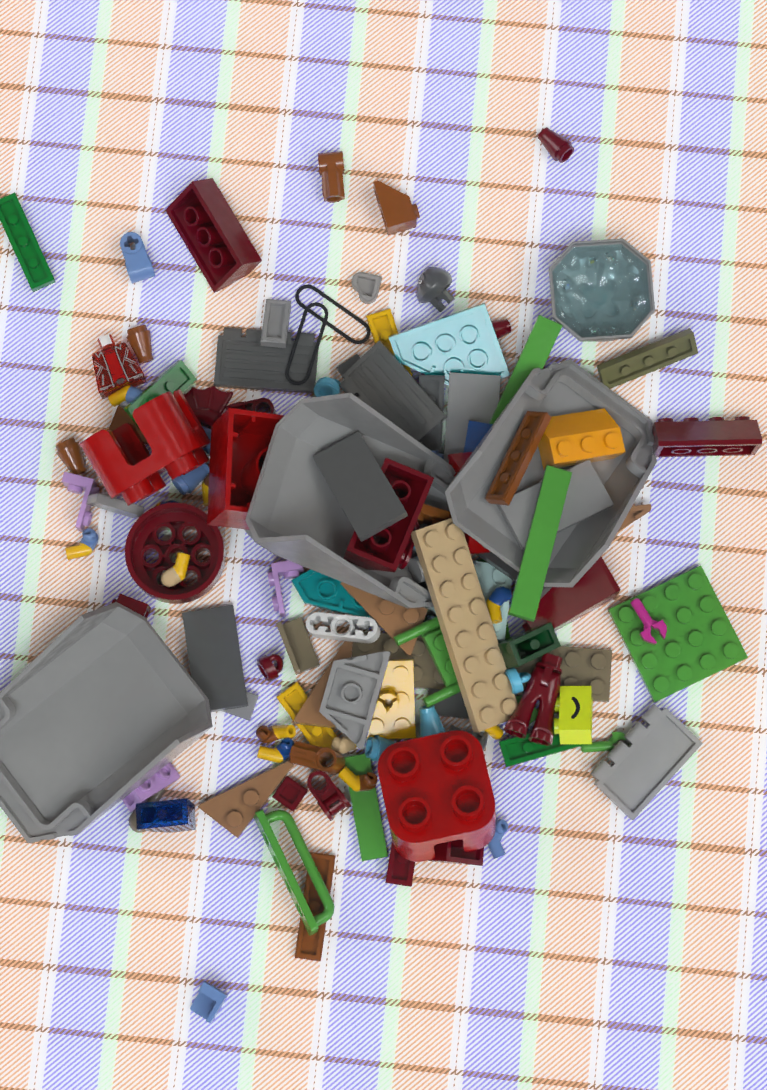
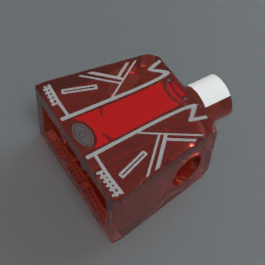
M111 334L98 338L101 351L93 353L92 360L98 391L102 399L108 398L109 395L127 385L137 387L148 383L142 369L125 342L115 345Z

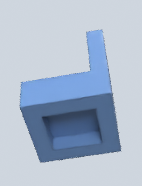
M204 981L190 1010L211 1024L226 1001L228 994Z

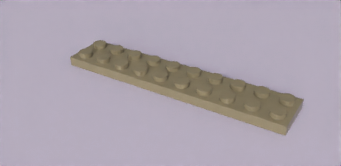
M381 633L380 637L373 643L353 642L352 657L391 651L389 660L414 659L415 689H443L446 687L422 636H418L411 657L407 656L386 633ZM560 646L548 652L563 658L560 669H562L560 686H592L593 702H609L612 650ZM542 656L519 667H515L517 672H528L531 675L536 662H540ZM527 682L522 683L523 691L515 694V696L523 695Z

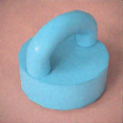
M329 377L320 378L314 387L315 396L339 394L340 381Z
M515 667L505 670V674L512 687V694L522 692V683L531 679L530 673H518Z

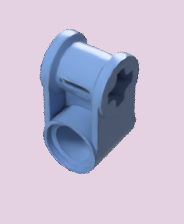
M135 232L124 234L120 240V247L131 283L155 277L150 257L147 255L140 235ZM132 242L135 243L136 249L134 250L130 249V243Z

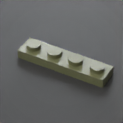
M690 328L597 365L601 382L611 389L698 354L694 332Z

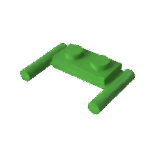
M437 616L394 636L397 646L422 636L446 686L423 698L427 708L461 692Z

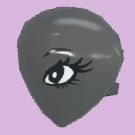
M434 266L424 269L417 284L416 295L418 302H430L441 313L446 308L442 303V299L446 300L448 304L455 299L446 290L452 283L450 273L445 269Z

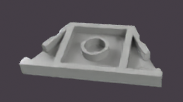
M391 651L334 660L319 712L362 750L365 747Z

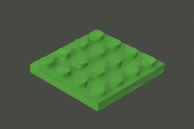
M701 565L608 609L654 703L748 658ZM635 598L640 599L652 620L659 622L663 619L667 626L664 640L660 636L659 631L651 627L650 633L657 642L656 645L643 641L640 636L644 625L630 604Z

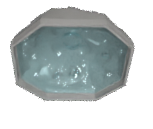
M623 238L574 241L549 267L552 318L558 324L563 325L562 327L580 342H607L632 338L655 312L651 261Z

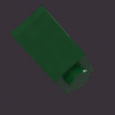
M551 622L516 634L498 644L506 668L519 667L561 646Z

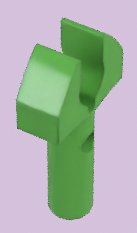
M612 732V737L608 741H594L592 744H582L581 751L583 753L610 752L615 747L613 744H616L617 741H627L624 738L626 734Z

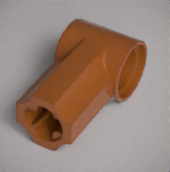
M343 151L318 153L319 174L322 176L324 201L335 203L345 200Z
M296 741L291 747L289 755L290 763L324 771L331 775L339 774L345 767L344 756L331 748H323ZM333 755V763L327 767L326 761L328 757Z

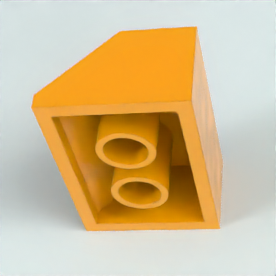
M605 408L552 416L538 445L543 470H545L547 465L561 468L578 465L587 460H590L591 463L610 460L626 452L621 429Z

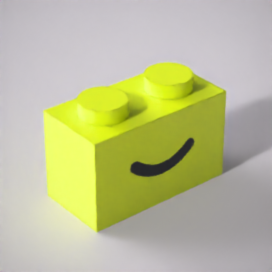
M560 686V696L557 697L555 712H559V718H554V734H559L560 744H592V686Z

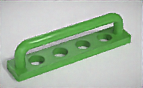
M263 809L255 812L254 820L309 936L317 933L319 925L326 923L333 916L335 909L333 900L291 814L284 810H275L265 814ZM277 820L284 822L323 903L324 910L322 913L313 916L270 823Z

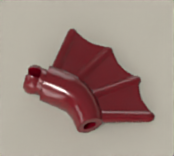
M215 386L207 389H195V387H192L184 396L200 424L211 427L222 415L233 396V392L220 391Z

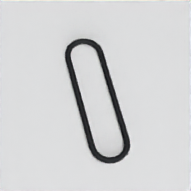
M303 285L297 290L295 299L297 304L303 309L307 306L300 301L299 294L303 289L310 288L366 328V337L358 341L352 339L327 321V326L354 344H362L369 339L370 328L368 324L312 285ZM311 309L308 310L310 314L323 322L324 318Z
M311 303L303 312L285 369L286 379L293 385H302L310 377L328 320V310L321 303ZM319 306L324 310L325 316L307 374L302 381H293L289 377V369L307 312L311 307Z

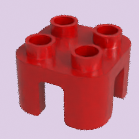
M181 389L176 390L174 394L170 391L133 411V418L152 449L151 454L131 423H125L113 431L102 429L79 444L111 499L122 495L127 506H130L167 486L160 475L164 471H167L170 478L174 480L210 460L203 448L211 444V441Z
M453 730L397 742L383 751L378 761V775L393 845L403 858L413 862L428 861L435 858L434 846L437 844L462 840L464 851L469 852L485 847L493 839L496 832L495 799L484 752L475 736L465 731Z

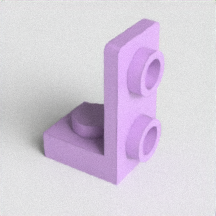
M64 472L61 482L67 487V491L76 494H82V491H85L75 525L78 531L83 532L85 526H90L93 514L90 511L91 506L86 504L88 495L99 493V487H97V483L92 478Z
M289 560L271 563L272 571H267L270 587L275 586L276 596H272L274 612L279 611L281 617H285L286 613L279 577L284 576V579H293L298 577L299 573L304 572L303 566Z
M169 762L122 801L129 811L133 812L148 798L177 781L180 775L171 762Z

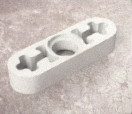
M315 612L306 620V628L315 638L369 644L375 642L381 634L379 625L370 617ZM319 620H321L324 625L330 626L331 632L326 626H319L318 630H316L313 625L318 624ZM341 622H348L350 624L349 630L344 634L337 633V626ZM356 625L359 629H367L368 625H370L373 631H369L365 635L363 631L356 630Z

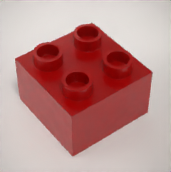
M228 408L211 425L207 525L250 530L245 519L275 426L285 415Z

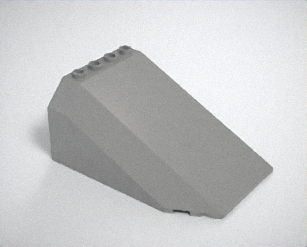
M571 359L562 361L560 364H550L545 369H533L446 489L445 494L453 524L519 572L524 549L521 550L497 504H490L485 500V497L527 411L547 412L552 417L605 408L621 429L626 452L614 459L592 462L591 464L614 505L556 534L543 586L573 587L609 548L657 463L656 455H653L652 445L654 444L652 420ZM538 447L515 494L542 482L545 470H543ZM576 465L561 467L559 469L568 470Z
M352 393L301 399L276 424L245 519L255 542L274 555L405 608L434 607L426 581L421 583L415 582L410 574L408 564L403 570L397 568L396 572L367 570L343 559L355 530L314 461L313 456L359 431L380 468L385 458H388L434 477L424 504L449 512L450 509L445 491L454 479L456 473L454 468ZM423 523L419 524L420 528H423L425 526H428V524ZM414 548L412 549L411 558L418 556Z
M118 602L82 614L0 692V807L27 843L80 834L213 727L209 699L144 616Z

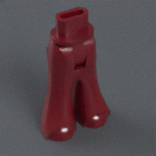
M546 653L542 655L540 662H536L535 668L531 673V679L526 684L522 698L505 724L503 730L506 733L525 739L534 707L539 700L540 705L529 741L545 746L552 745L554 709L561 684L562 669H560L563 658Z

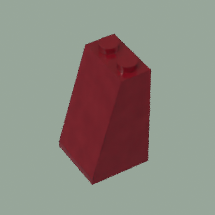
M600 557L573 587H552L540 599L535 620L531 622L522 619L524 622L521 625L523 631L549 622L552 623L554 630L557 631L615 599L621 589L603 558Z

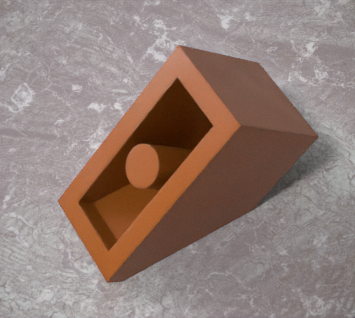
M378 180L374 181L373 189L387 235L416 228L417 218H420L416 203L412 204L408 195Z

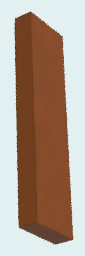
M527 411L485 497V500L490 504L510 505L552 418L547 412Z
M310 852L331 895L336 855ZM307 872L304 898L313 916L323 912L324 906ZM300 917L295 958L321 961L326 923L319 925L317 933L309 936Z

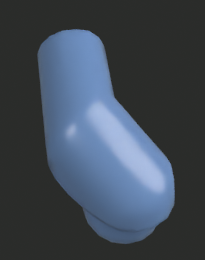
M503 819L496 820L495 835L487 844L494 859L506 854L500 842L504 833L508 830V823Z

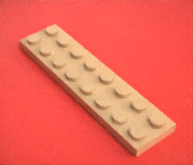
M452 517L414 530L411 533L412 540L473 732H481L506 722L517 708L518 703L515 694H512L510 681L505 674L507 668L498 646L499 643L464 532L453 524Z

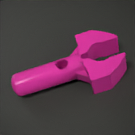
M633 599L630 604L644 625L640 636L643 641L656 645L657 642L650 633L651 627L658 630L664 640L667 626L663 619L659 622L652 620L640 599Z

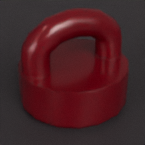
M264 655L257 659V666L267 681L271 682L278 678V673L282 671L284 665L280 655ZM274 660L277 662V667H276V668H275L274 664L272 663Z

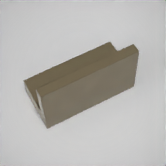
M300 617L284 624L281 621L276 623L295 674L298 675L319 667L320 664L302 618Z

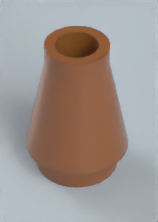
M146 325L128 329L126 339L133 349L139 364L153 361L150 330H147Z
M74 437L55 446L57 449L56 454L72 474L80 475L87 471L79 442H76Z

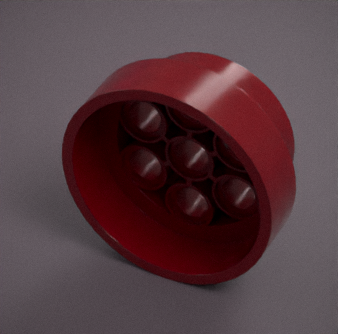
M172 502L155 506L136 520L126 539L125 560L131 577L143 592L164 603L182 604L204 596L216 585L225 566L226 549L219 528L207 525V514L204 511L186 503ZM164 530L172 532L171 538L168 541L159 540V534ZM188 530L197 531V537L192 541L184 539V535ZM202 551H207L210 553V559L204 563L198 562V554ZM151 552H156L159 554L157 562L153 564L147 563V555ZM183 552L190 555L186 575L194 573L198 576L196 583L193 585L185 584L184 580L172 587L159 584L160 576L175 565L171 561L174 553Z

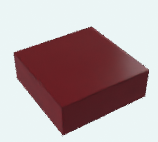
M286 776L272 798L295 812L309 790L289 776Z

